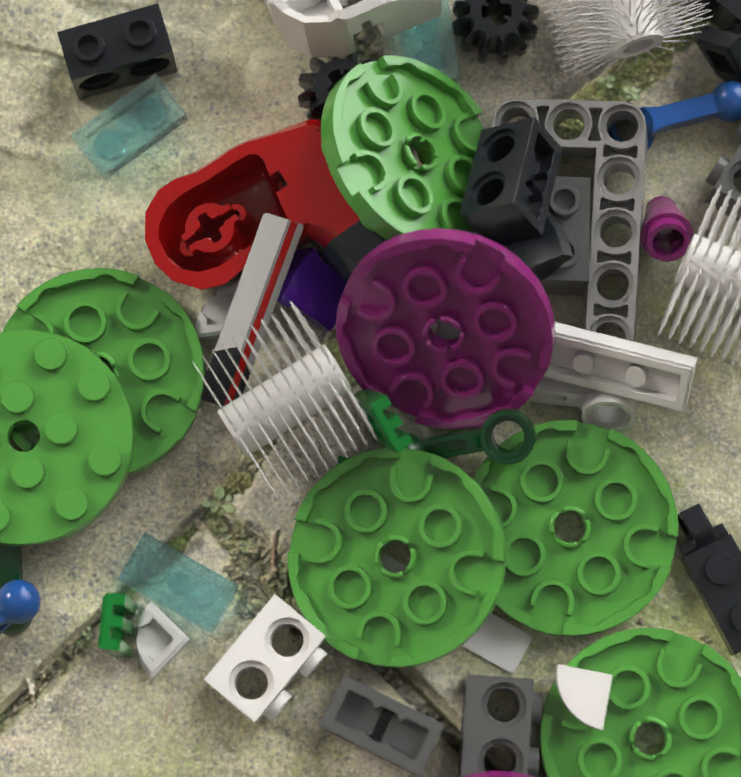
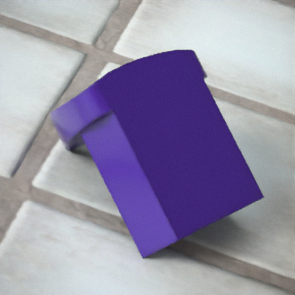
M313 247L296 250L277 301L286 308H292L290 303L292 301L304 318L319 329L331 332L336 324L338 305L347 283L332 267L320 259L321 253Z

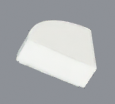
M239 280L221 286L203 306L197 317L195 327L199 341L219 339Z
M151 601L139 619L136 647L143 669L151 679H154L191 640Z
M557 664L555 670L556 687L567 709L584 725L596 730H603L612 675Z

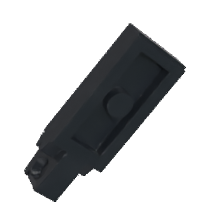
M698 503L678 514V523L687 538V541L678 545L683 556L680 560L732 656L741 652V551L732 534H728L723 523L712 527Z

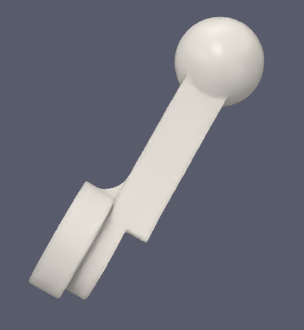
M546 377L542 378L534 389L533 396L528 400L580 408L583 423L593 424L608 430L611 428L620 433L630 429L635 423L636 403L634 400Z

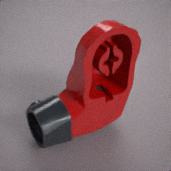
M309 119L247 140L230 148L195 172L176 178L160 188L145 212V242L155 265L172 281L200 290L224 285L242 274L261 219L265 213L303 224L304 228L296 249L301 248L310 239L324 247L322 256L346 283L359 262L374 248L387 240L376 232L368 230L361 223L359 216L353 211L338 189L321 149V121L317 119Z

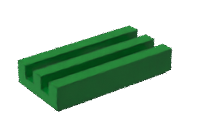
M370 388L365 391L362 389L353 394L377 436L376 440L371 432L368 431L374 442L397 453L414 443L409 433L397 428L403 424L398 414L386 409L392 405L387 395Z
M106 592V595H103L98 647L111 656L131 658L132 646L122 641L123 635L134 636L135 625L125 618V614L136 615L137 603L126 594Z

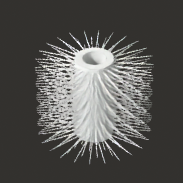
M551 0L540 6L557 4L554 6V8H557L566 3L573 2L568 6L555 10L551 8L545 11L544 14L559 11L547 19L563 17L547 27L562 25L558 28L561 29L579 22L572 27L551 31L552 33L563 31L558 37L551 40L570 37L566 39L569 40L573 37H579L565 43H557L554 47L568 45L567 48L560 51L584 43L579 47L560 52L570 51L568 53L570 54L578 51L568 56L565 55V57L558 60L572 59L566 62L569 63L584 55L592 54L587 58L567 64L577 63L576 65L578 66L574 67L577 68L591 62L582 69L584 70L608 58L587 74L614 57L616 59L601 73L619 58L624 59L619 68L628 57L636 56L637 66V55L648 52L653 56L649 50L654 47L674 50L658 46L659 44L661 45V42L689 41L664 40V38L701 33L702 31L673 35V33L710 24L707 23L694 27L687 26L710 18H696L707 13L704 11L709 9L696 12L704 8L706 4L692 5L696 3L693 2L687 6L678 7L694 0H563L562 2H558L561 0ZM683 1L682 3H680V4H678V5H674V6L668 7V6H670V5H672V4H674V3H676V2ZM577 4H581V5H579V6H577V7L569 8V7H571V6H574V5H577ZM682 9H685V10H683L682 12H680V13H678V14H674V13H676V12H678V11H680V10H682ZM571 11L570 13H568V14H566V15L558 16V15H561V14H563V13H566V12ZM700 12H704V13H702V14H700V15H697V16H695V17H692V18H690V19H687V20H684V21H679V20H681V19H683V18H685V17H687V16H691V15H694V14H697V13H700ZM687 14L685 16L675 18L678 15ZM587 15V16H585V17H583V18H580V19H578V20H576V21H572V20L576 19L577 17ZM575 16L564 21L558 22L566 17ZM696 19H701V20L694 21V22H691V23H688V24H685V25H682V26H679V27H675V26L680 25V24H682V23H684V22H687V21L696 20ZM587 24V25L584 26V27L573 29V28H575V27H577V26H581V25ZM679 28H686L678 31H673ZM576 32V33H574L573 35L566 36V37H562V36H565V35H567V34ZM588 36H592V37L587 38V39H585V40H583V41L577 42L578 40H580V39H582V38H585V37H588ZM588 45H592V46L589 47V48L580 49V48H582V47H585V46H588ZM580 53L578 56H574V57H570V58L564 59V58H566V57H569V56H572V55H574V54ZM600 55V56L597 57V58H594V59H592V60H590V61H587V62H585V63H583V64H580L581 62H583V61H585V60H587V59H589V58H592V57H595V56Z
M720 185L715 196L712 198L697 234L694 233L674 280L676 286L670 296L671 299L664 312L665 314L658 333L661 334L663 327H665L676 299L678 300L682 287L686 288L685 294L677 308L678 311L669 332V340L680 323L691 293L693 295V292H696V295L691 303L692 306L681 331L680 339L682 341L684 336L687 335L690 324L693 323L698 306L699 308L701 306L703 296H706V302L698 316L699 319L690 340L689 348H692L698 334L700 335L705 319L707 321L713 300L714 304L716 300L717 303L711 312L712 316L706 326L707 330L702 339L703 342L700 350L703 351L706 343L708 344L720 316L722 319L714 337L715 341L711 348L710 356L713 357L714 352L716 353L719 343H722L727 326L729 329L730 323L733 322L727 334L728 338L721 355L722 360L723 358L725 360L734 339L736 341L738 333L739 335L741 333V243H738L741 237V217L737 228L734 229L729 247L728 245L725 246L732 231L733 223L738 215L737 212L741 205V199L738 197L736 204L733 206L723 232L720 233L718 242H715L716 234L729 205L728 202L732 195V189L725 197L723 205L719 209L708 239L703 237L720 195ZM735 308H736V314H735L734 318L732 319L733 314H734V311H735ZM741 335L734 347L735 356L734 358L732 356V363L733 361L734 363L738 361L741 353Z
M290 301L291 306L316 349L311 351L291 318L280 307L289 327L307 354L301 358L285 330L274 315L271 314L283 339L297 360L292 364L279 342L261 319L272 342L287 364V367L281 370L274 356L251 325L278 373L271 376L252 344L242 332L246 342L269 378L261 382L244 353L232 338L259 383L258 386L253 389L251 388L223 345L250 390L243 395L212 349L240 395L237 399L231 400L204 358L229 399V404L224 407L221 406L193 362L221 408L217 412L244 456H251L279 501L280 499L252 453L259 449L261 450L289 494L262 449L263 446L270 443L297 485L271 442L279 437L309 482L281 436L289 431L319 477L291 429L297 425L299 426L323 465L329 470L310 436L302 426V422L308 419L323 445L338 464L332 450L311 416L317 413L336 444L345 454L346 458H348L341 442L322 412L327 407L342 433L346 436L354 450L357 451L352 438L346 431L347 429L331 405L336 401L356 434L359 435L362 442L367 446L368 444L360 432V428L342 401L343 396L346 395L352 408L355 409L368 431L377 440V436L366 419V415L351 393L353 389L328 348L324 344L321 346L314 331L311 330L304 316L301 315L292 301Z

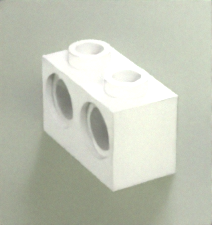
M274 594L203 680L256 724H258L263 716L272 722L292 698V695L286 691V688L299 673L307 679L328 654L320 648L324 644L326 636ZM284 627L296 628L304 638L301 650L290 657L280 656L272 647L275 633ZM249 669L261 670L268 679L266 692L255 700L241 697L237 688L239 677Z

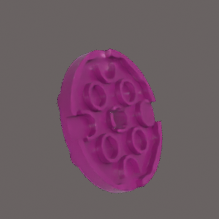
M434 228L407 232L393 237L374 248L359 262L347 281L338 305L336 336L343 361L363 391L370 388L387 395L392 404L391 406L416 417L414 423L435 428L465 429L483 426L487 418L498 410L506 408L517 410L533 396L534 389L538 386L550 365L555 341V321L550 300L542 284L531 269L515 254L498 243L477 234L454 229ZM440 318L441 322L449 323L456 329H460V334L454 339H443L435 335L431 326Z

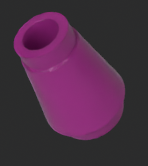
M657 196L651 199L645 208V217L640 237L641 245L649 256L659 261L672 262L680 259L685 255L694 235L693 227L671 198Z

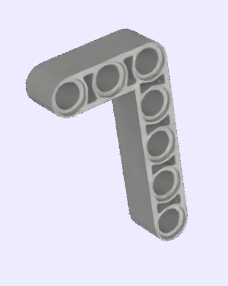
M529 98L506 100L494 111L492 127L507 124L515 117H525L527 119L535 117L562 148L561 157L596 159L585 330L600 333L606 328L614 327L624 332L626 340L636 342L642 246L640 237L643 226L648 143L645 116L637 106L624 101ZM574 118L584 123L583 132L575 139L565 140L556 135L557 127L566 119ZM621 120H628L633 122L638 128L635 136L624 142L612 139L609 136V130L612 125ZM615 172H627L635 179L634 186L625 194H613L605 187L607 179ZM612 224H625L631 229V238L625 245L611 247L603 242V233ZM613 275L622 276L629 283L628 291L622 298L611 301L600 295V284L605 278Z

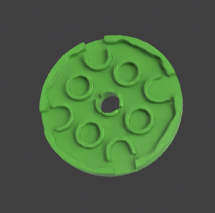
M387 55L382 56L377 61L356 65L334 85L325 101L321 120V149L338 189L353 211L359 216L361 223L368 230L376 232L386 240L407 232L434 228L454 229L476 234L459 214L481 130H484L483 125L477 118L483 111L455 81L436 68L421 61L403 56ZM410 147L417 151L418 159L423 164L420 167H416L418 161L412 155Z
M90 268L72 271L48 280L31 291L16 305L18 309L8 320L2 333L19 330L54 333L81 344L102 361L112 366L113 374L126 395L133 420L134 453L128 476L152 467L170 454L184 439L198 415L204 391V381L193 362L202 376L205 377V361L202 357L203 350L197 332L190 318L170 294L154 284L141 279L139 275L127 271ZM24 424L16 429L13 428L11 431V438L24 452L32 450L39 441L40 433L35 425Z
M19 330L0 333V545L24 547L55 540L58 542L77 534L95 522L109 508L121 491L127 479L134 453L135 439L130 406L119 381L109 367L92 351L64 336L43 331ZM24 424L35 425L40 433L37 445L32 450L26 452H19L13 449L10 444L12 429H16Z
M556 420L534 425L536 431L535 444L530 454L524 460L516 464L504 465L487 457L473 478L493 504L501 522L505 538V577L495 607L505 616L526 628L543 634L565 637L587 636L600 633L620 625L640 612L655 597L668 577L675 554L679 529L677 508L670 486L664 474L648 453L633 440L618 431L578 422L579 420ZM523 430L512 435L499 446L508 450L520 447L524 441ZM571 513L582 520L584 534L578 542L568 543L559 537L557 538L554 523L558 516Z
M387 448L374 449L355 455L336 465L312 487L295 516L296 523L292 534L290 552L288 551L287 564L289 580L296 602L305 619L326 636L324 640L336 650L353 659L387 667H408L435 661L452 653L469 641L489 618L497 603L506 569V546L501 522L493 504L483 489L466 472L440 456L413 449H403L397 453ZM395 541L405 543L410 548L411 553L410 563L406 570L398 573L390 572L382 561L384 549Z
M637 628L620 631L592 643L566 664V666L612 675L604 727L601 731L584 725L570 713L558 692L556 680L546 696L539 726V751L546 777H741V677L718 652L690 637L659 628ZM643 723L655 724L663 732V746L654 755H646L634 745L635 732Z

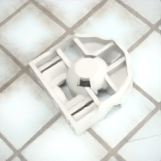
M262 0L285 42L311 57H345L356 52L353 35L363 31L361 24L366 21H370L372 26L377 25L384 39H387L442 15L441 0H363L344 9L342 6L348 5L347 0Z

